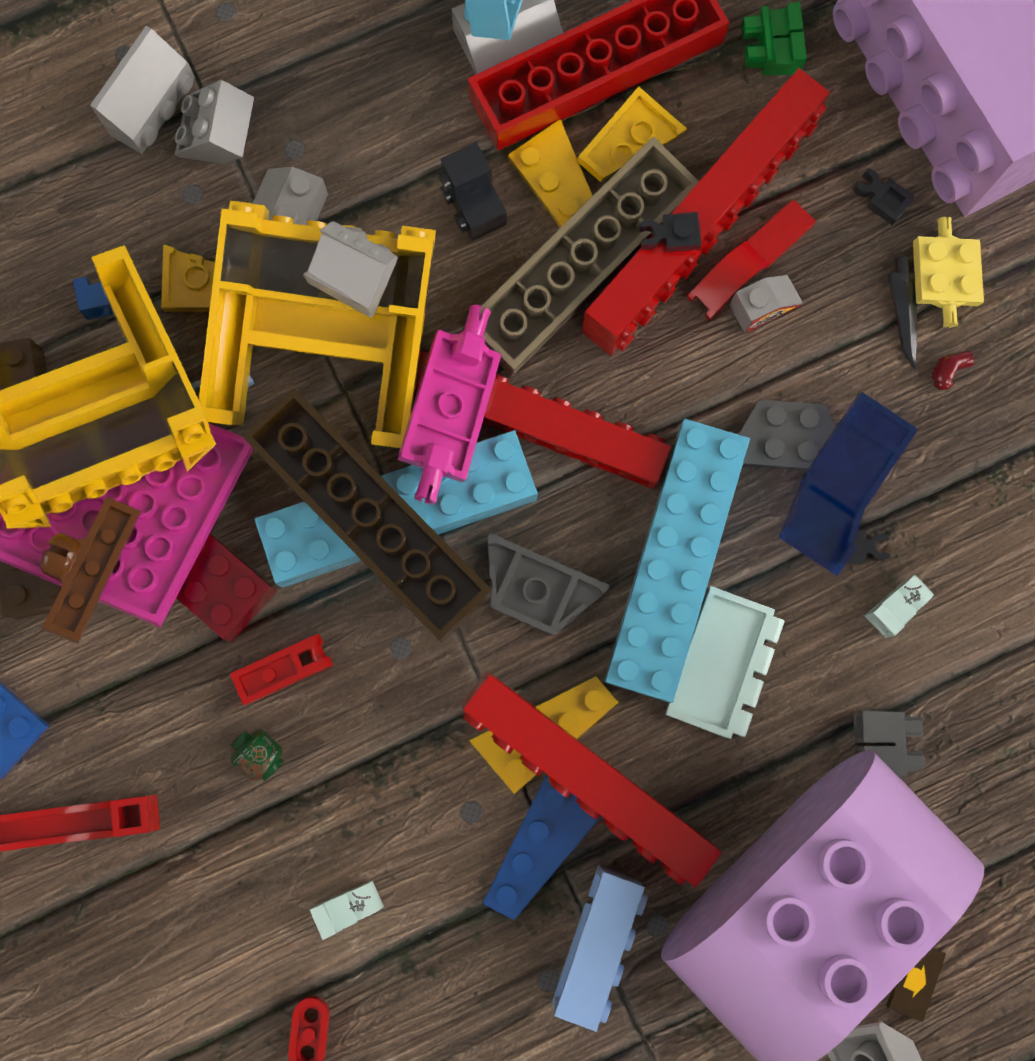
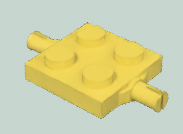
M951 217L937 219L938 237L918 236L913 241L916 304H932L942 308L943 327L945 328L958 326L956 308L960 306H979L984 303L980 240L960 239L952 236Z

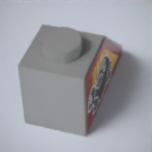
M788 275L764 278L737 291L729 306L742 330L746 333L801 306L803 302Z

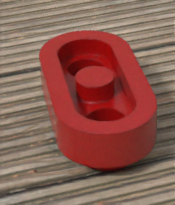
M307 996L294 1008L288 1051L289 1061H324L327 1050L330 1009L326 1001L321 997ZM313 1008L317 1010L318 1018L316 1020L309 1019L306 1015L307 1009ZM304 1046H311L314 1049V1056H305L302 1048Z

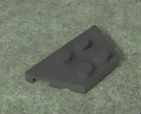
M759 399L738 434L750 438L742 466L851 475L854 472L853 464L826 405Z
M489 533L490 588L493 594L491 596V609L554 636L605 594L610 585Z

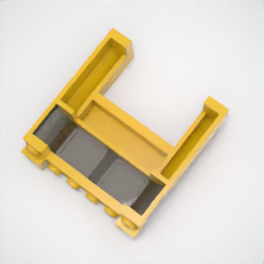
M230 200L229 209L221 210L199 402L208 422L227 425L244 424L253 346L384 364L376 429L373 430L371 444L401 448L414 402L436 230L402 225L401 234H398V239L395 238V233L375 230L374 235L366 234L369 241L374 244H383L390 249L391 253L398 257L375 315L370 318L310 285L303 275L308 271L322 235L320 230L327 223L307 220L306 225L293 224V218L273 215V219L269 220L270 211L265 205ZM342 225L343 227H354V226Z
M125 245L92 256L91 258L103 292L127 343L0 390V514L5 521L7 529L52 527L47 517L48 514L67 511L73 504L87 498H99L105 495L109 489L119 485L134 484L142 476L154 471L168 470L181 460L188 472L216 445L205 412Z

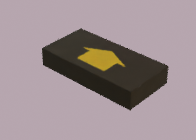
M932 948L891 990L886 1006L923 1022L946 953Z

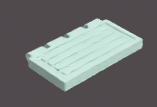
M710 586L695 626L674 702L668 703L664 715L728 739L732 738L733 733L745 737L753 714L741 710L742 705L755 708L764 684L763 681L753 678V673L766 676L775 649L763 645L764 641L777 644L785 622L773 616L775 609Z

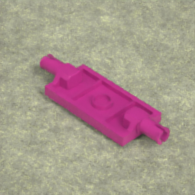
M471 305L469 307L464 331L459 334H449L438 329L434 334L397 460L417 466L423 470L414 498L420 502L422 498H425L424 503L436 504L443 476L461 483L466 480L501 358L500 353L490 350L485 344L483 335L491 312L489 309L484 308L483 313H480L482 307L480 305Z

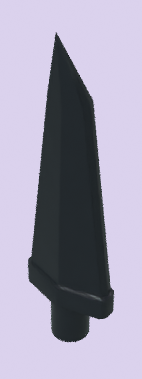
M898 257L895 259L896 273L888 274V283H890L902 352L915 369L917 346L915 273H910L908 257Z

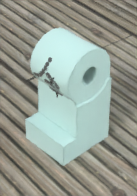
M913 574L899 584L864 616L885 638L892 637L905 627L904 625L917 614L916 612L934 594Z
M369 881L314 905L310 912L321 938L324 940L357 923L358 920L379 911L384 905L373 881Z

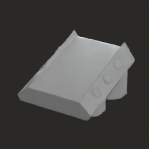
M332 221L320 230L322 235L309 269L303 275L310 285L371 318L375 315L398 257L391 253L390 249L383 244H374L369 241L366 233L360 228L343 227Z

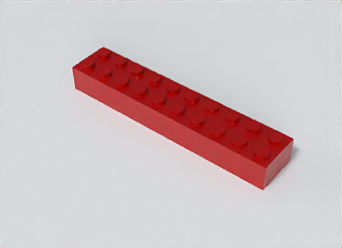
M798 68L671 213L698 212L702 244L700 250L666 252L665 243H659L650 250L640 248L585 311L582 333L611 357L618 349L623 352L635 338L633 334L638 326L641 325L644 328L656 313L654 310L659 302L662 301L665 304L677 289L675 285L680 278L687 279L698 265L696 261L703 253L706 256L717 244V237L722 230L725 232L729 231L739 218L737 214L743 206L747 209L759 195L758 190L763 183L768 185L780 169L778 167L783 160L788 162L800 146L798 144L804 137L808 139L820 124L818 121L828 108L824 104L830 92Z

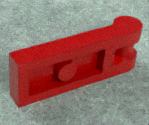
M321 635L311 636L230 673L243 706L332 667L333 662L330 656L325 655L321 646L324 644ZM309 651L313 662L304 666L300 654Z

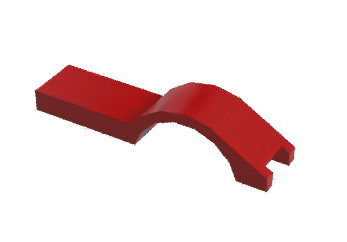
M793 199L750 239L726 255L687 295V299L692 302L695 298H698L709 309L705 317L710 321L723 309L737 291L757 273L773 264L815 225L816 221Z

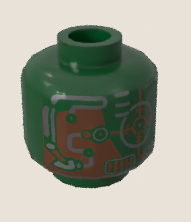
M256 729L250 734L244 730L230 745L235 749L230 758L231 763L251 781H257L260 778L266 781L283 763V760L280 758L282 747L262 729Z

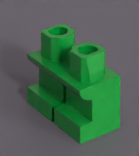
M800 2L787 3L786 8L770 10L768 6H762L759 15L743 17L741 23L742 38H758V45H746L745 67L761 68L762 76L793 75L798 68L802 70L807 56L804 32H802L803 22Z

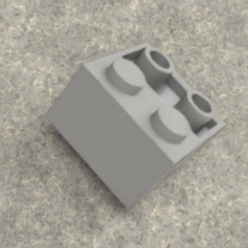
M219 80L187 95L181 105L183 115L181 125L175 135V142L177 143L175 155L180 158L227 164L243 158L254 97L223 80Z

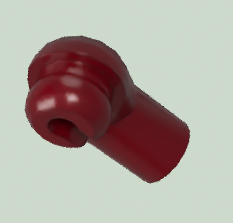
M970 350L947 355L938 360L932 373L936 389H950L953 386L952 379L956 371L974 365V357Z

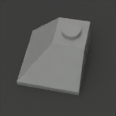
M883 1022L856 1026L841 1043L827 1053L830 1061H922L913 1040Z

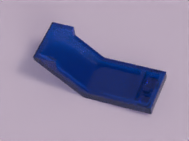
M858 393L804 474L778 538L838 576L857 548L853 542L866 507L918 429L865 393Z

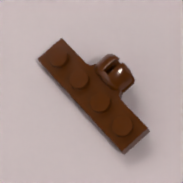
M106 497L88 535L84 539H75L63 533H58L48 543L51 545L50 550H45L41 558V570L44 574L58 579L62 583V587L42 626V630L79 644L140 517V510Z

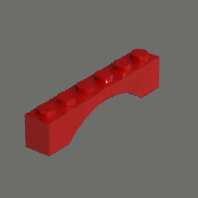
M157 794L0 815V852L51 844L142 834L160 830Z

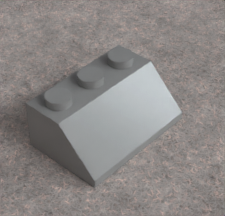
M523 0L510 40L472 36L469 21H466L464 16L466 3L452 8L453 30L475 74L563 34L554 0Z
M145 26L90 106L110 136L143 154L146 148L151 146L157 139L158 131L163 123L173 116L176 105L183 94L186 95L191 90L195 77L188 62L154 30Z
M295 167L272 168L267 170L252 204L265 205L270 211L269 220L273 219V215L293 218V224L306 225L307 220L317 221L327 199L328 192L323 178ZM239 231L229 253L230 257L247 264L251 245V238L248 234ZM269 239L265 244L262 270L290 280L306 244Z

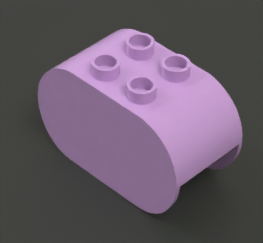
M862 751L846 759L814 783L690 907L667 938L661 957L757 1061H818L841 1043L957 923L981 886L984 877V865L874 751Z

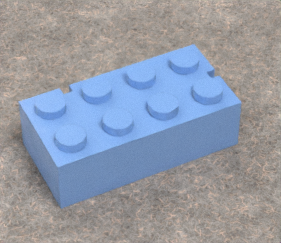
M598 865L588 896L593 897L592 904L585 902L552 999L555 1017L597 1032L600 1022L606 1023L612 1006V1001L608 1000L611 987H618L624 970V965L620 964L623 951H630L635 938L636 930L632 929L635 915H642L648 895L644 893L645 887L638 879Z

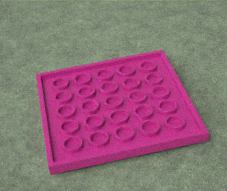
M154 405L146 406L99 426L100 435L111 458L170 435L158 408ZM173 408L176 415L182 413ZM208 423L216 445L188 472L181 460L168 470L154 471L146 474L134 484L119 485L109 489L105 495L99 498H87L73 504L67 511L48 514L47 517L52 527L7 529L5 521L0 514V561L62 587V583L58 579L44 574L41 570L40 564L45 550L49 551L51 547L48 543L58 533H63L75 539H84L88 535L106 497H109L140 510L141 514L99 602L161 628L244 469L253 448L242 436ZM75 434L25 454L23 457L35 488L96 464L81 434ZM8 461L0 472V484L15 479Z

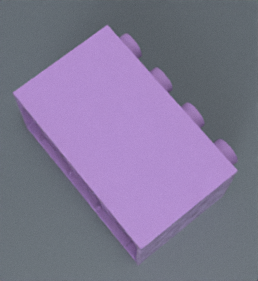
M1035 0L837 1L833 8V20L839 35L847 42H852L853 40L857 42L867 58L865 71L871 87L879 95L888 93L900 112L898 125L901 135L911 148L918 149L921 147L934 167L931 174L933 186L943 201L946 203L955 202L963 216L966 217L1035 181Z

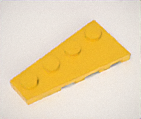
M560 119L508 155L509 161L560 228L593 196L582 169L576 161L577 157Z
M595 676L536 706V708L578 739L619 702ZM490 730L469 740L514 794L536 775L522 764L521 754L515 749L509 754L494 743V739L491 737L494 733Z

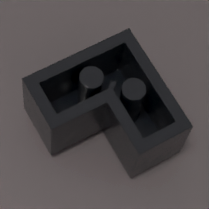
M475 142L440 158L442 172L438 173L442 184L440 191L446 204H453L457 214L454 215L460 231L462 233L467 231L470 239L473 241L507 225V212L492 185V170L478 143Z

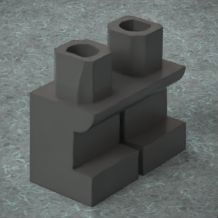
M854 711L855 742H888V746H855V754L866 750L874 751L898 777L908 776V772L924 770L923 751H907L906 737H922L923 727L921 718L905 716V712Z

